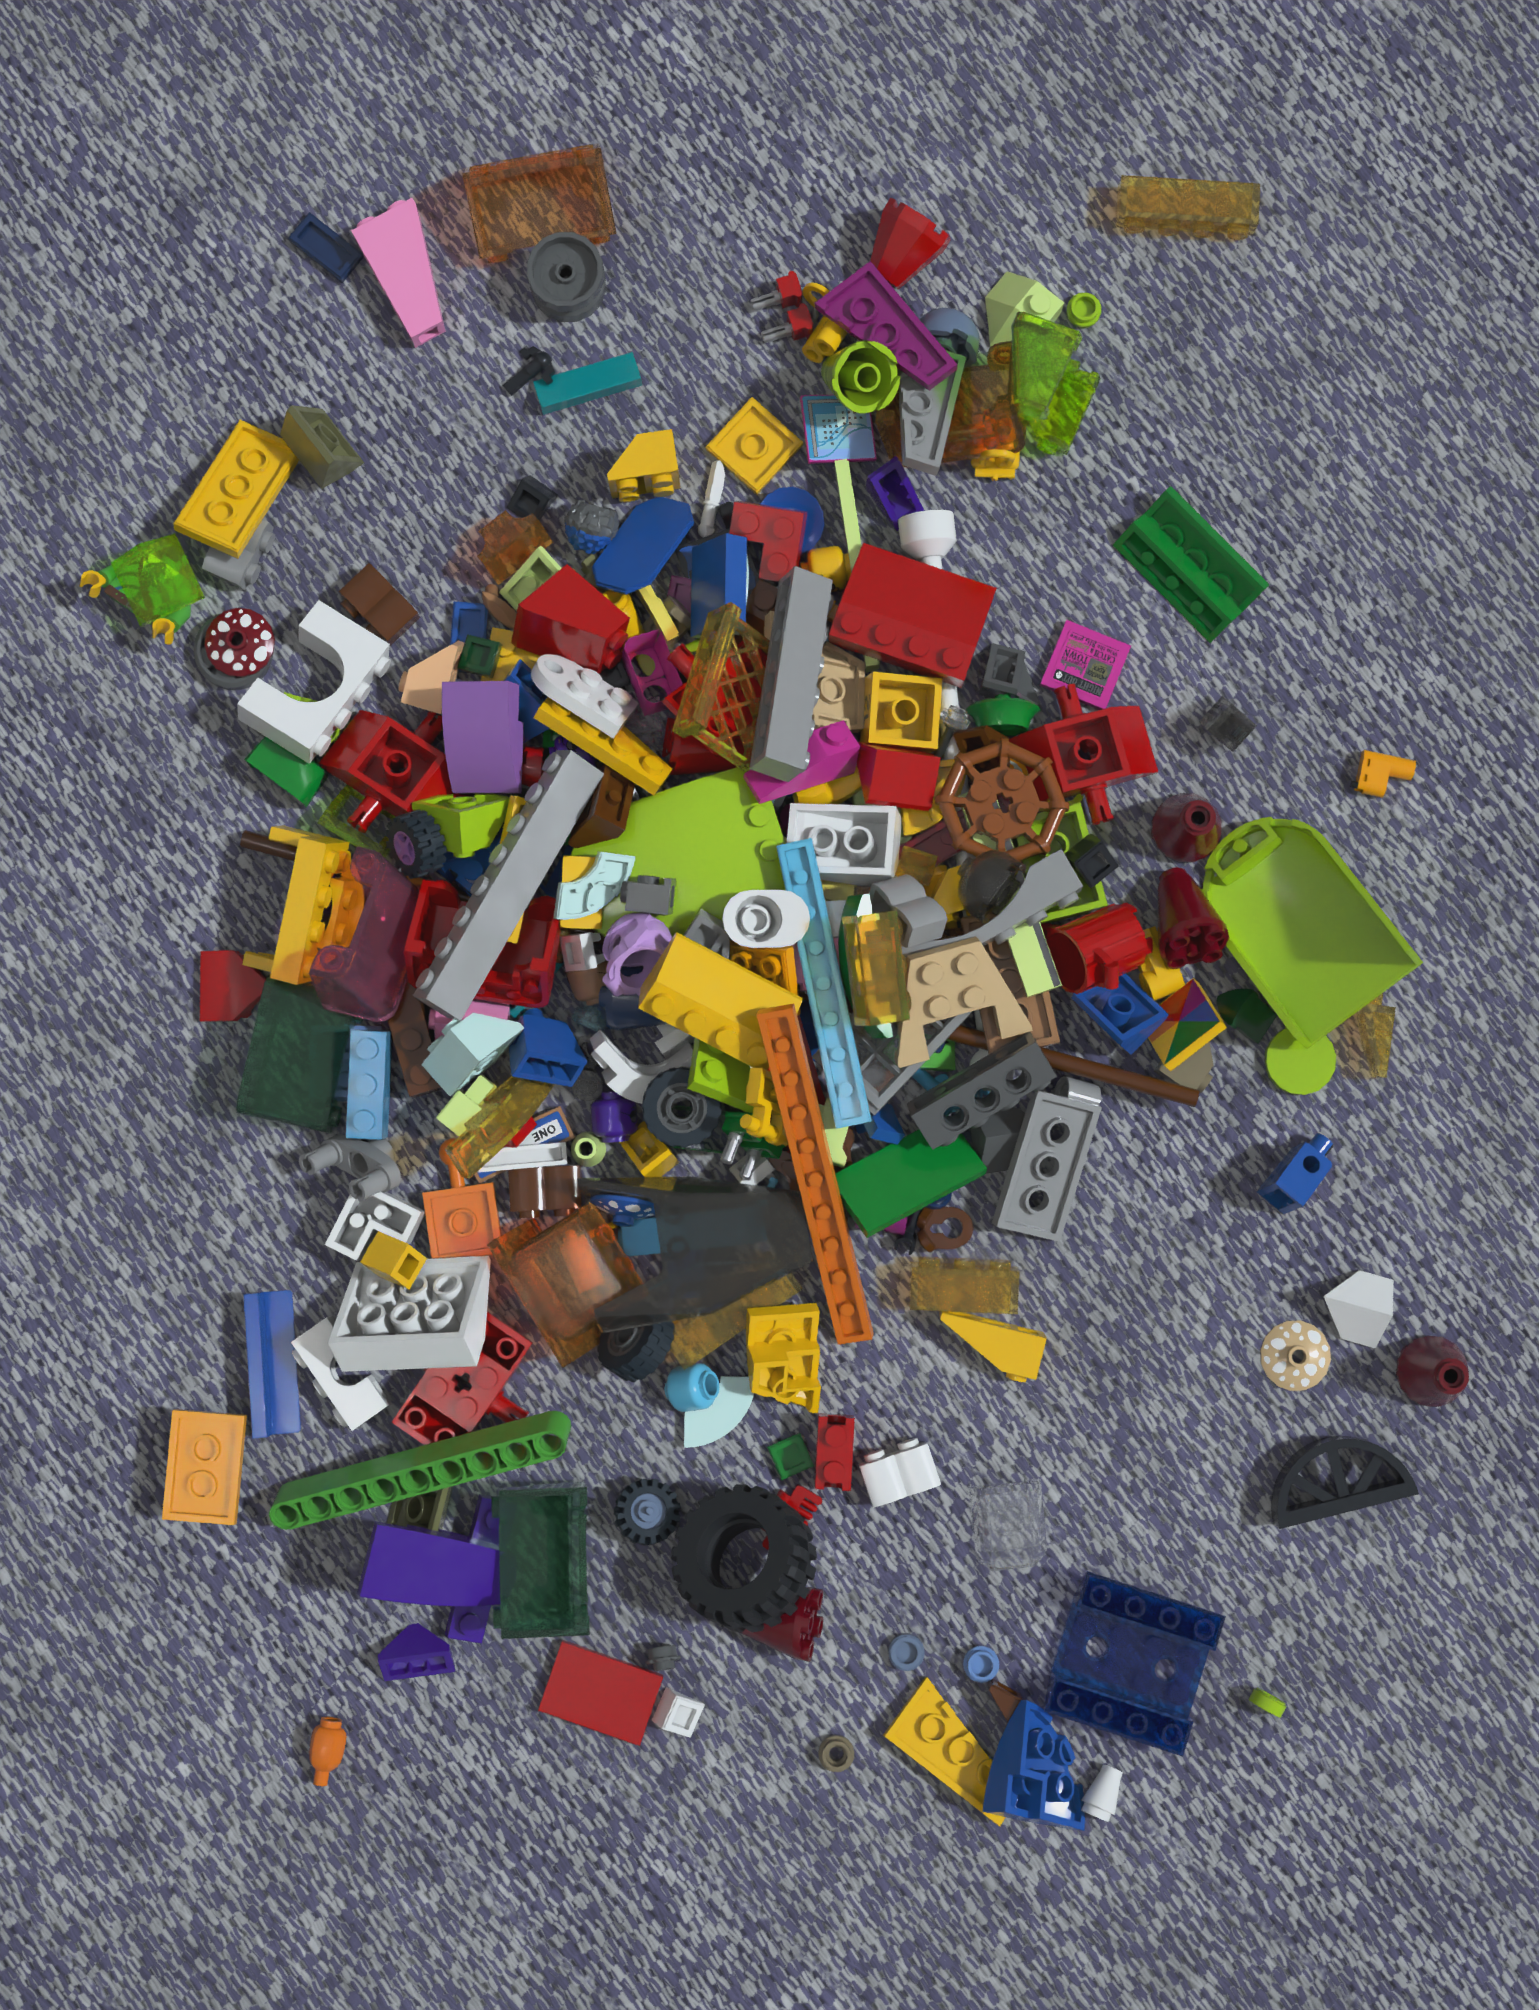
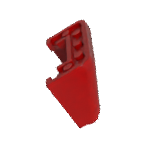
M422 880L404 947L407 978L409 983L416 989L418 977L425 969H429L436 957L434 955L436 946L452 930L454 926L452 921L455 914L462 906L467 904V902L459 900L458 891L452 884L444 880ZM540 896L530 901L528 911H524L518 943L506 942L474 999L531 1008H541L548 1005L561 934L560 919H554L555 898Z

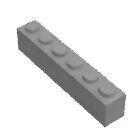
M794 566L779 580L749 768L750 770L785 782H790L798 774L803 773L810 761V753L807 752L808 742L815 728V721L812 720V715L820 695L817 682L824 666V657L821 656L823 644L829 634V626L826 625L827 615L834 601V596L831 595L833 580Z

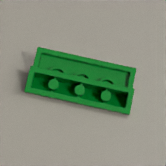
M1172 486L1166 489L1152 506L1136 519L1113 544L1209 643L1217 638L1270 585Z

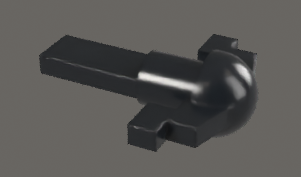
M534 346L528 350L524 347L519 351L526 360L530 357L534 359L508 380L503 387L512 396L542 370L545 373L541 378L547 385L553 382L551 377L556 372L550 355Z

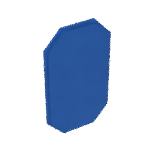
M655 497L636 505L619 528L616 537L606 546L592 566L596 586L627 595L651 585L694 524L690 505L665 497Z

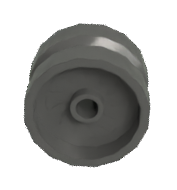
M556 232L542 238L532 249L527 261V279L537 307L547 317L560 322H578L591 316L601 306L606 293L603 260L597 247L586 237L574 232Z

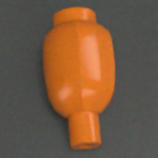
M321 1717L320 1724L312 1731L309 1759L315 1769L314 1785L327 1786L330 1771L337 1768L341 1763L347 1737L345 1730L341 1727L342 1720L339 1718Z

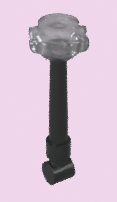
M950 705L949 709L944 708L940 713V719L943 720L946 729L938 743V749L933 753V755L941 757L940 760H942L954 731L967 730L971 724V721L967 719L969 716L967 711Z

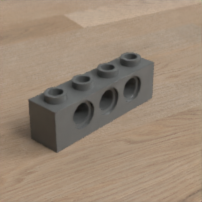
M1026 1032L906 1104L911 1117L933 1150L939 1146L950 1145L958 1138L959 1134L969 1128L982 1126L988 1121L989 1116L999 1110H1008L1018 1104L1020 1098L1032 1091L1038 1092L1043 1090L1057 1076L1032 1033ZM1014 1069L1022 1070L1018 1078L1014 1080L1006 1079L1010 1071ZM979 1089H991V1092L986 1097H975ZM949 1107H960L956 1115H944V1112Z

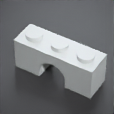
M329 1316L291 1342L295 1348L292 1354L303 1369L308 1367L314 1375L315 1379L312 1383L317 1392L323 1398L328 1396L336 1408L332 1412L340 1425L344 1428L349 1426L351 1431H353L392 1403L372 1374L355 1384L347 1383L338 1376L335 1368L336 1359L328 1345L335 1320L332 1316Z

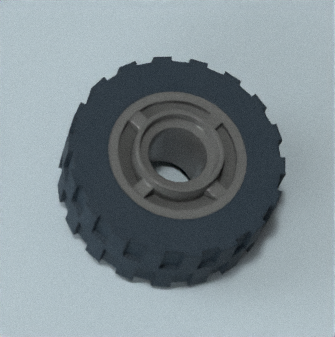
M674 1067L659 1073L648 1084L643 1095L642 1113L647 1128L656 1139L673 1147L680 1146L684 1148L694 1144L697 1145L705 1138H708L717 1127L722 1111L720 1101L687 1089L689 1067ZM680 1097L687 1098L692 1103L690 1113L683 1117L675 1115L671 1110L673 1101Z
M640 1298V1300L633 1299L629 1303L622 1305L617 1312L615 1311L609 1322L606 1323L604 1331L600 1335L597 1351L599 1352L598 1359L602 1362L601 1365L621 1379L629 1380L630 1382H636L639 1379L643 1380L647 1375L652 1374L659 1364H662L665 1360V1356L669 1353L671 1343L674 1340L675 1334H673L675 1326L672 1323L673 1319L671 1316L644 1298Z

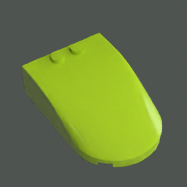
M750 764L690 781L658 792L654 796L650 795L631 802L626 829L618 838L580 848H573L571 852L572 856L596 857L598 851L635 856L634 866L628 881L637 882L638 875L660 877L659 884H664V878H676L673 914L650 913L668 927L672 938L676 932L684 935L700 909L723 921V912L730 898L739 892L748 890H785L776 848L777 845L785 844L772 800L759 804L743 778L744 773L750 770ZM619 893L617 897L615 896L603 907L602 929L592 930L605 937L611 925L622 916L643 912L625 911L626 903L620 901Z
M1265 817L1245 823L1224 837L1207 860L1204 868L1206 872L1203 880V889L1201 890L1227 926L1229 940L1226 947L1293 1037L1306 1049L1423 963L1328 840L1315 828L1300 820Z

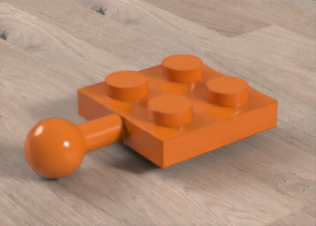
M447 1139L439 1148V1157L444 1164L448 1165L451 1189L422 1193L431 1258L485 1256L504 1253L494 1182L465 1186L462 1163L467 1157V1147L459 1139Z

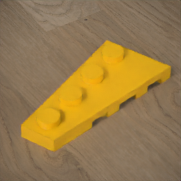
M549 697L541 704L534 716L536 720L653 796L666 781L673 769L625 726L621 728L613 739Z

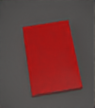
M562 1640L538 1711L640 1746L664 1675Z

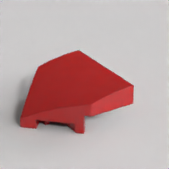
M201 951L200 1021L232 1022L238 1021L240 1018H248L252 1015L251 1010L265 994H270L276 985L269 978H265L258 969L242 965L244 955L239 951Z

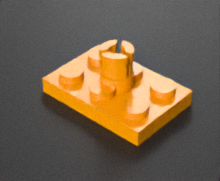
M183 1409L172 1410L162 1511L163 1520L224 1525L237 1524L247 1415Z

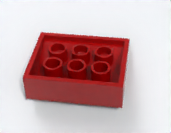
M863 543L829 632V642L927 677L943 678L942 682L962 688L997 588Z

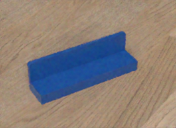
M283 1290L243 1294L252 1439L266 1438L275 1434L298 1433L301 1431L297 1361L292 1354L295 1348L291 1343L295 1340L292 1291Z

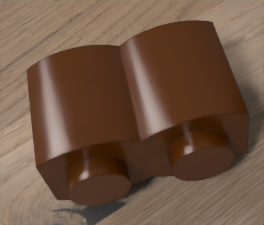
M370 563L339 590L341 597L344 599L340 603L343 609L353 619L359 615L368 624L364 629L389 643L390 646L420 618L413 606Z
M581 1165L508 1170L510 1212H519V1219L540 1217V1210H554V1217L576 1215L575 1208H583Z

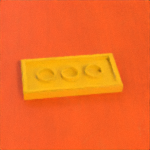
M239 420L173 523L174 530L238 559L296 467L299 459L282 438Z

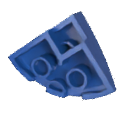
M1021 1700L1009 1719L995 1752L986 1784L982 1812L1042 1825L1085 1831V1812L1081 1811L1084 1804L1081 1801L1084 1797L1083 1785L1074 1784L1068 1770V1765H1072L1073 1760L1076 1759L1073 1749L1065 1735L1056 1733L1050 1724L1053 1717L1035 1703Z

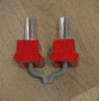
M789 271L787 276L776 279V290L772 291V293L751 299V306L754 311L775 304H781L782 309L793 305L799 307L787 311V323L761 332L764 343L792 336L793 341L804 337L808 339L813 332V323L818 318V311L813 307V317L811 319L807 305L802 303V290L804 287L800 286L797 274L794 271Z

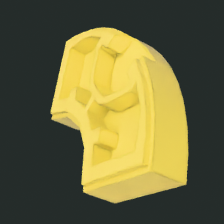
M651 585L636 590L635 592L641 603L650 614L656 627L660 629L659 632L662 631L664 639L669 641L679 636V632L660 597L658 598L654 593Z

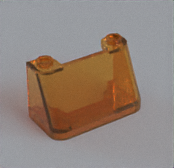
M598 143L466 167L462 171L479 259L487 258L488 263L508 260V253L513 252L515 249L536 246L542 238L556 232H574L586 237L593 244L610 241V235L616 234L602 152Z
M1018 340L1000 342L991 346L987 352L988 365L963 369L941 463L980 458V453L986 450L1000 449L1018 453L1024 448L1026 442L1023 363L1022 351ZM898 389L889 405L879 411L876 410L875 424L889 459L891 460L896 456L902 464Z

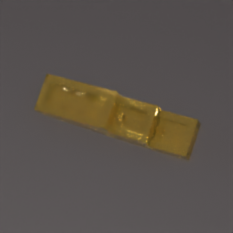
M1383 993L1356 1013L1361 1044L1371 1076L1376 1079L1387 1077L1396 1007L1382 1005Z
M511 1076L483 1099L486 1106L464 1124L467 1130L445 1148L446 1153L460 1175L470 1179L489 1162L530 1119L552 1090L554 1084Z

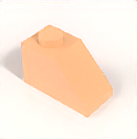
M457 641L412 666L408 672L404 671L398 689L400 692H403L401 703L442 714V682L456 681L457 667L465 642Z

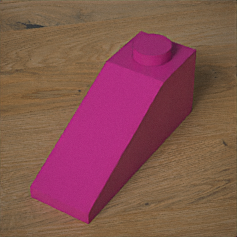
M843 720L814 729L808 742L809 764L803 773L798 774L790 782H785L753 770L745 772L743 778L758 803L761 804L854 774L860 745Z

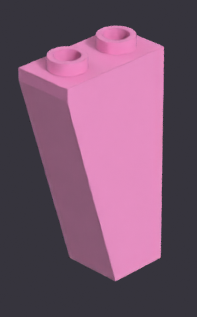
M413 198L407 201H396L381 215L361 220L357 224V228L351 230L415 348L446 332L421 218Z

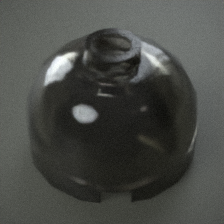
M995 850L982 852L975 859L968 857L957 872L961 877L957 887L958 897L963 908L981 923H988L990 920L986 916L990 912L997 916L1018 889L1020 882L1015 878L1018 871L1025 874L1026 865L1006 852Z

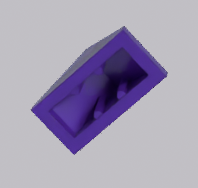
M896 456L867 476L865 489L896 531L899 530L898 519L900 517L925 511L900 460Z

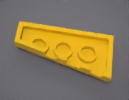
M925 1677L883 1736L992 1822L1000 1826L1006 1817L982 1812L986 1784L993 1760L978 1744L979 1742L967 1730L928 1677Z

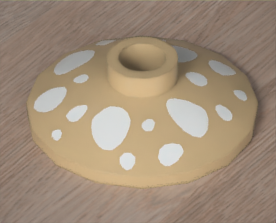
M1301 1320L1286 1321L1275 1326L1264 1338L1260 1350L1261 1365L1267 1377L1278 1387L1289 1391L1307 1390L1317 1385L1327 1374L1331 1362L1330 1346L1324 1334L1314 1325ZM1296 1350H1301L1304 1354L1303 1360L1299 1363H1295L1292 1359V1354Z

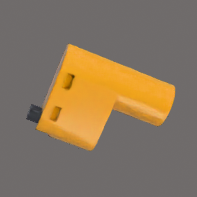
M1363 750L1356 781H1351L1350 787L1362 794L1383 798L1389 776L1411 781L1415 773L1416 761Z

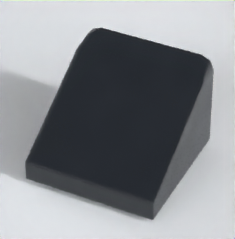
M529 475L520 481L506 508L535 527L558 494Z
M1093 834L1087 835L1065 853L1071 866L1090 888H1093L1118 867L1103 841Z

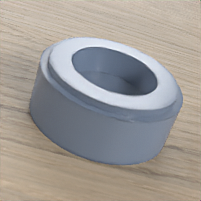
M902 1633L894 1637L888 1648L890 1661L896 1668L903 1671L916 1669L924 1659L925 1652L921 1640L910 1633Z

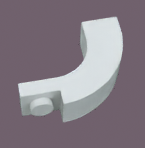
M601 1030L590 1038L594 1049L591 1055L604 1069L602 1075L606 1084L620 1096L636 1103L642 1104L643 1095L648 1084L659 1073L674 1067L690 1068L693 1046L689 1042L669 1059L657 1064L644 1065L633 1062L625 1057ZM677 1098L673 1101V1103L686 1100L687 1098Z

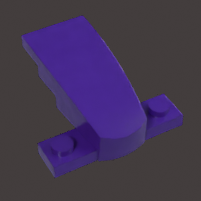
M479 1494L469 1537L442 1529L435 1531L408 1524L407 1527L375 1521L357 1594L359 1597L384 1601L451 1606L445 1630L446 1637L482 1644L491 1605L502 1604L509 1595L515 1581L514 1554L506 1548V1543L516 1503L509 1499Z

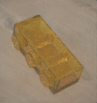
M897 910L842 917L855 1026H874L910 1020L909 1011L912 1002L910 994L906 989L905 974L907 972V962L902 954L900 938L903 934V928L898 918Z
M919 1257L918 1262H910L909 1308L910 1310L1018 1314L1020 1271L1017 1266H1011V1261L994 1259L990 1260V1265H976V1260L970 1258H955L953 1264L940 1263V1258Z

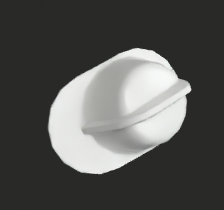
M748 890L739 892L730 898L724 908L722 920L724 930L730 939L740 946L749 948H782L791 946L803 938L809 928L810 914L808 906L803 899L791 891Z

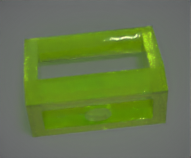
M346 784L323 812L317 823L382 863L390 851V848H387L386 841H389L386 836L378 844L337 819L350 795L361 802L365 798L364 795ZM381 810L380 812L389 819L395 818L388 811Z

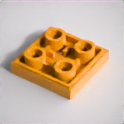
M733 940L730 941L731 961L798 995L793 946L749 948L740 946Z

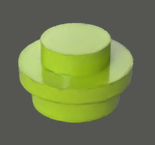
M1078 293L1069 300L1066 314L1069 321L1076 327L1088 328L1099 320L1101 304L1090 293Z

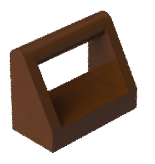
M603 764L599 770L604 775L572 828L568 841L569 845L574 848H580L618 838L626 829L635 783L606 764Z

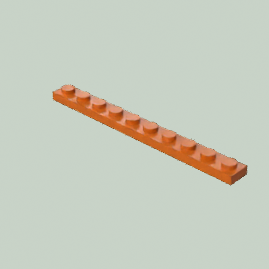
M793 1003L759 1009L756 1015L837 1344L872 1340L874 1332L795 1005Z

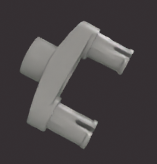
M338 1134L324 1140L321 1146L299 1157L300 1168L303 1172H308V1175H313L317 1171L329 1166H337L358 1178L349 1183V1191L354 1199L358 1198L360 1202L376 1193L388 1192L398 1187L401 1183L400 1170L394 1162V1150L386 1139H373L365 1142L356 1138H346V1135Z

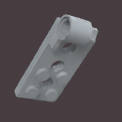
M1063 1076L1057 1082L1053 1094L1044 1091L1034 1093L1026 1109L992 1220L993 1225L1060 1242L1102 1108L1099 1106L1101 1100L1099 1085ZM1056 1123H1063V1135L1057 1140H1051V1128ZM1046 1157H1053L1054 1166L1051 1171L1041 1174L1039 1170L1041 1161ZM1041 1190L1044 1195L1043 1201L1037 1207H1030L1029 1198L1031 1194Z

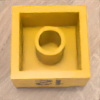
M872 672L865 677L864 728L860 731V742L921 750L926 753L937 750L943 678Z

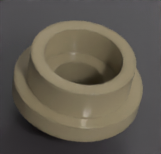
M831 1735L825 1738L818 1750L820 1763L831 1772L846 1770L854 1760L852 1743L841 1735ZM833 1747H840L843 1750V1756L840 1759L830 1757L829 1752Z

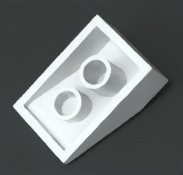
M790 803L787 843L812 838L821 880L857 886H871L873 883L895 878L898 875L902 818L896 806Z

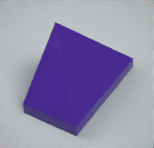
M419 1623L409 1624L378 1654V1663L384 1681L455 1672V1663L450 1645Z

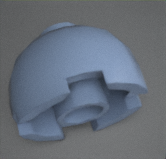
M952 308L933 309L920 318V321L945 350L966 357L962 375L965 374L967 367L976 363L979 353V332L973 320L963 312Z

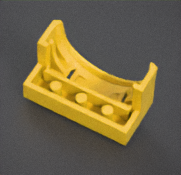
M285 825L271 826L269 840L297 847L275 955L246 951L242 965L271 972L270 978L295 985L320 980L321 975L326 973L328 965L339 958L352 944L363 919L364 889L359 872L351 859V852L348 851L350 842ZM340 873L339 878H332L334 874ZM332 898L331 915L325 929L324 922H321L324 908L329 906Z

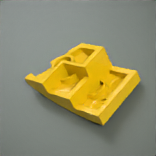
M817 1303L747 1308L746 1352L749 1385L752 1393L764 1397H774L778 1402L787 1405L789 1402L806 1407L808 1412L818 1413L821 1385L817 1378L820 1347L817 1342L820 1310Z

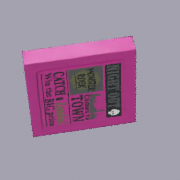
M1066 620L1039 686L1054 691L1058 687L1065 685V688H1068V684H1075L1079 702L1099 710L1105 709L1131 645Z

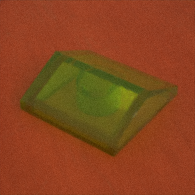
M175 533L139 543L111 562L140 627L205 598Z

